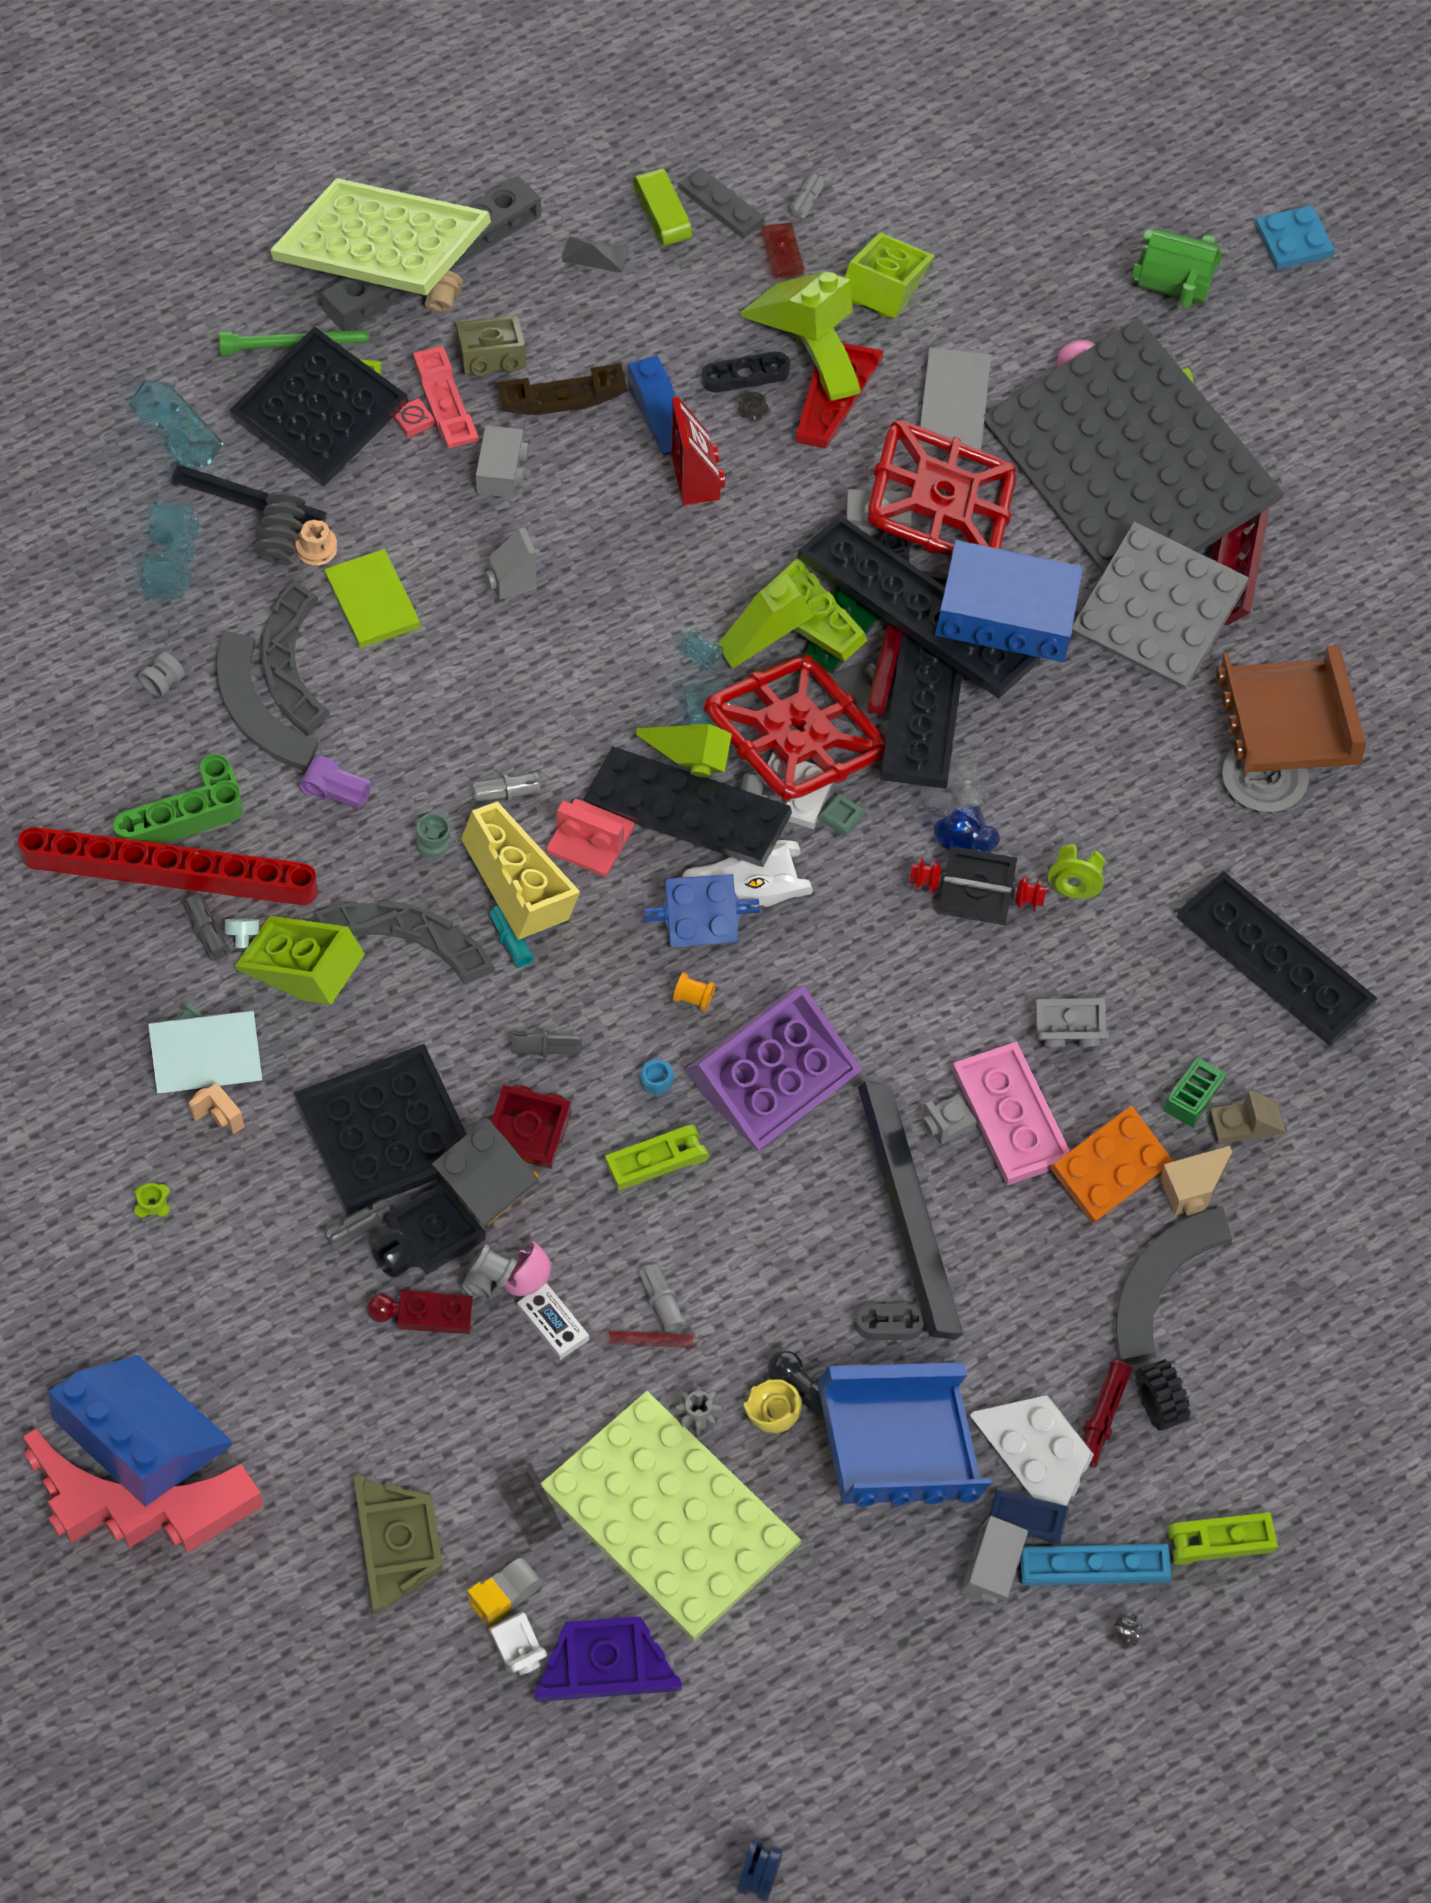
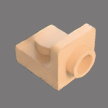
M218 1083L210 1088L199 1090L188 1103L191 1116L195 1121L210 1112L215 1123L220 1128L226 1126L232 1134L245 1127L242 1112Z

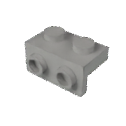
M1105 998L1036 999V1041H1045L1046 1048L1066 1047L1065 1041H1079V1047H1099L1100 1040L1109 1039L1108 1031H1106Z

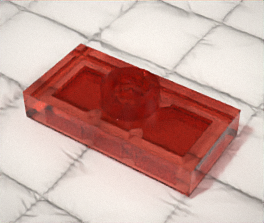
M792 222L762 226V237L773 279L804 275V267Z

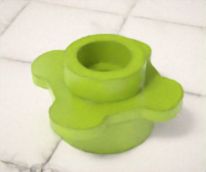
M147 1183L135 1189L134 1195L137 1198V1206L134 1208V1212L137 1217L145 1218L148 1215L165 1217L169 1214L170 1207L167 1205V1197L170 1195V1190L166 1185ZM155 1199V1203L151 1204L149 1200Z

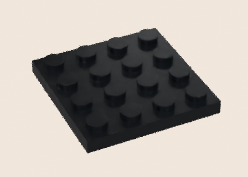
M314 326L229 412L230 416L324 487L409 402L406 393Z
M425 1044L294 1092L295 1101L346 1214L370 1206V1204L379 1199L385 1200L442 1178L432 1163L467 1135Z

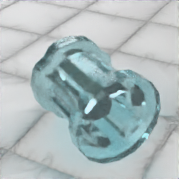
M697 629L690 631L680 646L681 655H689L701 663V667L706 671H709L719 661L723 652V647L720 644H712L703 638L701 632Z

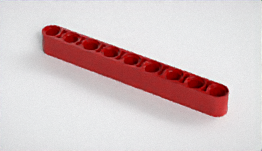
M29 827L23 830L18 837V846L23 863L28 868L296 905L310 904L318 896L316 872L311 865L302 862L41 827ZM40 847L39 849L31 850L32 848ZM101 856H106V858L97 859V858H99V857H101ZM133 861H140L138 863L131 864V862ZM167 865H173V867L163 868ZM199 870H207V871L202 872V873H198V872H197V871H199ZM234 874H240V876H237V877H230L231 875H234ZM266 879H274V880H272V881H270V882H265V881H264V880H266ZM300 883H306V884H307V885H305V886H297V885L300 884Z

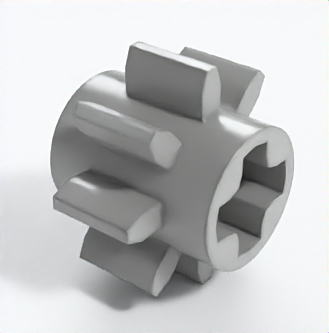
M700 1386L690 1394L683 1392L682 1402L684 1405L676 1406V1416L684 1417L681 1426L686 1429L688 1427L696 1429L697 1435H700L701 1429L706 1427L714 1430L716 1421L713 1417L721 1416L722 1406L713 1405L716 1400V1393L707 1394L701 1390Z

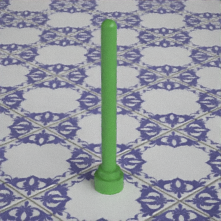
M366 330L323 332L338 344L364 343L370 339V334ZM219 331L221 357L233 356V353H239V349L295 346L307 333L238 337V334H232V331Z

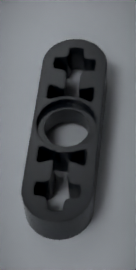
M769 352L712 362L702 369L701 383L707 391L719 393L781 382L790 374V359L782 352ZM777 364L781 369L775 370V367L771 365ZM760 366H762L764 373H760ZM741 369H750L754 374L750 377H742L737 372ZM728 371H732V379H730ZM711 375H717L720 380L715 381Z

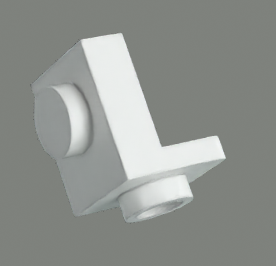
M524 1612L488 1629L506 1669L510 1672L519 1671L520 1675L529 1673L541 1666L539 1660L547 1656L544 1648L539 1646Z

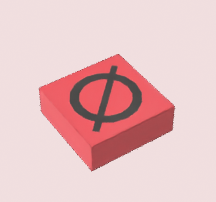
M419 398L407 403L393 417L407 438L435 426V419Z

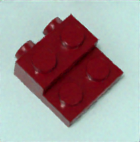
M503 1084L491 1123L511 1144L525 1163L552 1169L559 1145L563 1142L571 1117V1101L566 1100V1098L559 1094L548 1093L544 1095L533 1092L530 1088L523 1085H514L512 1087Z

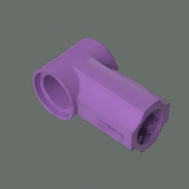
M315 756L301 779L299 788L307 796H310V794L318 796V800H324L328 797L360 809L369 797L371 781L340 770V767L327 757Z

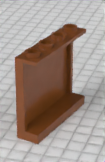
M1340 645L1326 646L1324 660L1231 666L1229 654L1223 653L1221 667L1216 668V681L1218 686H1223L1222 706L1224 711H1229L1228 730L1229 734L1235 735L1236 739L1234 741V755L1236 760H1241L1244 773L1362 764L1366 740Z

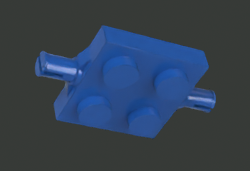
M733 874L665 879L666 898L663 907L643 908V914L657 913V915L644 916V922L665 921L669 930L670 947L739 942L737 924L740 914L760 913V907L746 908V906L760 905L759 899L739 901L735 893Z

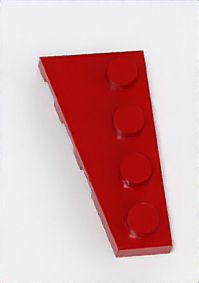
M842 342L854 369L861 394L882 361L884 350ZM815 365L796 434V443L827 449L860 394L830 401L820 383V372Z

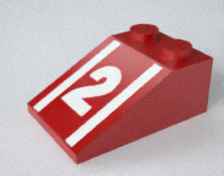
M678 396L672 397L671 459L682 505L720 500L721 488H725V475L723 469L717 468L716 463H719L717 444H711L709 432Z

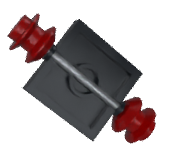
M954 846L950 847L946 872H942L941 875V866L937 860L932 866L924 865L923 858H920L919 864L913 863L909 881V883L916 884L915 891L921 885L928 886L930 894L938 888L940 882L943 890L938 914L1004 926L1006 925L1010 898L1014 899V895H1016L1015 903L1018 909H1021L1024 904H1030L1033 911L1036 912V906H1044L1047 889L1046 886H1040L1041 879L1034 885L1028 883L1026 876L1018 882L1016 888V885L1013 884L1017 864L1016 857Z

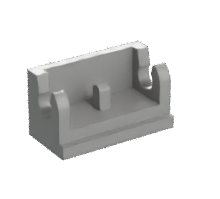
M990 1516L980 1527L960 1593L993 1604H997L998 1599L1005 1601L1011 1589L1028 1531Z

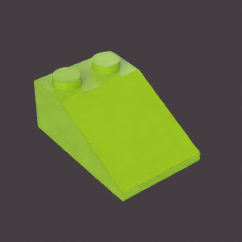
M879 232L849 263L845 278L851 279L852 303L870 307L883 317L896 318L906 307L934 260L935 255Z
M821 272L776 283L743 309L741 317L818 341L853 312L851 279L838 276L832 272Z
M269 916L259 930V934H256L235 967L238 971L303 1001L331 1005L365 953L347 926Z

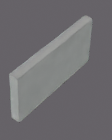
M929 348L920 427L950 439L953 437L959 438L961 443L981 450L985 418L983 415H985L991 354ZM920 440L918 441L925 453L947 455L946 450Z

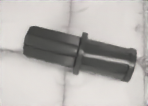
M544 1030V1033L513 1031L512 1054H543V1057L547 1058L548 1054L579 1055L582 1050V1039L579 1035L549 1034V1030Z

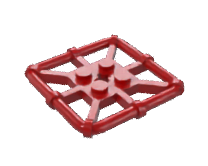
M897 420L891 423L886 434L880 461L874 468L875 481L868 504L867 520L871 526H876L887 533L924 546L923 549L930 553L934 550L950 557L953 555L955 544L938 538L942 523L960 529L969 543L1001 549L1005 527L1010 523L1011 512L1009 510L1015 488V473L1017 470L1013 463H1008L999 457L963 444L959 438L953 437L950 439L917 425ZM917 439L946 450V462L928 456ZM898 440L902 442L916 463L915 473L892 465ZM959 455L992 469L974 474L955 465ZM891 479L911 487L909 498L881 507L888 480ZM999 479L1003 480L998 505L976 497L979 486ZM941 488L946 490L947 496L940 494L939 490ZM908 511H914L932 518L929 533L926 534L892 521L889 518ZM972 512L991 518L993 527L989 545H987L971 521Z
M804 654L803 657L792 658L763 672L755 671L750 673L747 679L716 692L704 701L703 709L718 728L732 733L730 742L737 749L736 754L741 760H746L771 790L781 796L783 801L790 802L791 799L804 797L833 782L839 784L845 781L848 775L870 766L884 757L886 740L882 733L856 705L857 700L851 694L847 695L826 670L815 660H812L810 655ZM799 670L796 694L780 700L767 684ZM809 673L836 701V704L819 710L806 695ZM753 691L767 707L759 711H753L729 705L726 702ZM847 714L868 739L840 733L830 721ZM729 720L753 726L762 737L753 742L751 740L747 741ZM791 726H797L802 729V732L798 729L792 730L790 728ZM838 747L862 753V755L841 764L839 762L835 763L826 751ZM772 748L785 762L783 782L760 757L759 753ZM812 758L823 770V773L794 786L796 765Z

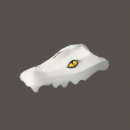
M790 840L777 841L764 867L729 857L708 866L687 869L683 874V878L733 874L735 893L739 901L759 899L760 905L765 907L793 897L811 895L813 892L809 880L797 878L791 857L800 855L801 851L798 842Z

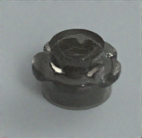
M747 392L741 397L737 410L742 418L747 417L750 421H758L768 413V404H766L765 397L762 394Z
M1121 1613L1114 1623L1111 1641L1121 1645V1649H1127L1130 1645L1135 1646L1141 1637L1142 1625L1138 1624L1136 1614L1128 1616Z

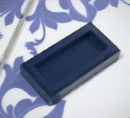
M996 1489L989 1517L993 1516L1028 1531L1027 1536L1060 1544L1069 1507Z

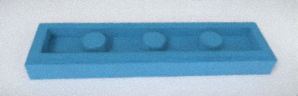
M1168 1544L1023 1546L1020 1556L1022 1585L1171 1582Z

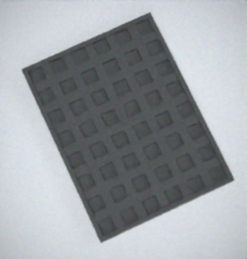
M1139 317L983 415L985 417L984 424L1102 573L1105 572L1134 522L1193 551L1199 552L1283 498V491Z

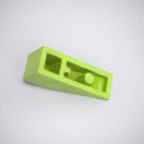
M787 573L756 595L717 645L732 669H734L815 615Z
M711 724L637 728V736L677 764L691 769L690 773L692 775L710 777L711 773L725 772L732 733Z

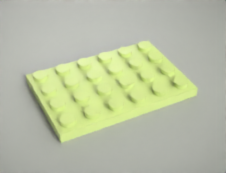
M336 178L270 251L273 260L427 295L489 225L491 219L489 211Z
M648 1391L642 1394L540 1484V1490L693 1642L801 1544V1539L685 1427L683 1428L681 1423Z

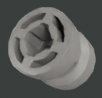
M166 652L160 653L154 659V664L151 667L144 668L138 674L139 681L143 687L157 698H162L169 692V686L172 683H178L185 676L181 664Z

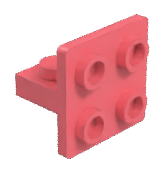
M575 799L572 804L563 800L557 810V830L547 846V853L606 877L633 832L634 822L579 799Z

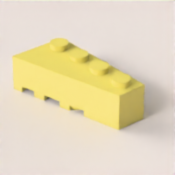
M498 801L473 810L461 840L518 940L569 920L580 894V891Z

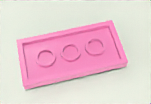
M1014 1042L953 1063L952 1071L1007 1186L1052 1171L1049 1166L1070 1150L1018 1043Z

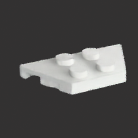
M1047 1395L979 1410L970 1414L1033 1498L1065 1506L1068 1505L1071 1497L1075 1496L1080 1485L1082 1473L1087 1470L1094 1454Z

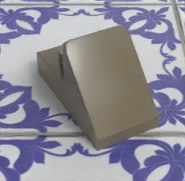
M1253 1091L1247 1092L1245 1102L1242 1104L1210 1108L1209 1116L1217 1144L1281 1135L1286 1132L1277 1101Z

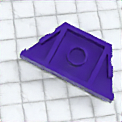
M641 1616L565 1622L558 1637L556 1648L552 1651L547 1662V1668L542 1680L536 1687L535 1702L674 1692L682 1690V1683L678 1674L675 1675L666 1661L665 1654L659 1644L654 1642L650 1635V1630Z

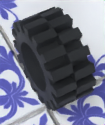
M1163 1359L1137 1369L1135 1372L1137 1378L1135 1383L1139 1387L1137 1389L1138 1396L1142 1398L1141 1403L1146 1408L1148 1417H1151L1152 1425L1156 1426L1158 1431H1163L1189 1421L1191 1411L1188 1408L1190 1406L1189 1400L1185 1396L1187 1392L1186 1389H1183L1181 1385L1183 1382L1180 1377H1177V1370L1175 1367H1172L1171 1362Z

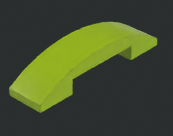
M833 328L818 341L793 333L798 344L804 343L818 368L820 383L830 401L860 394V387L850 359Z

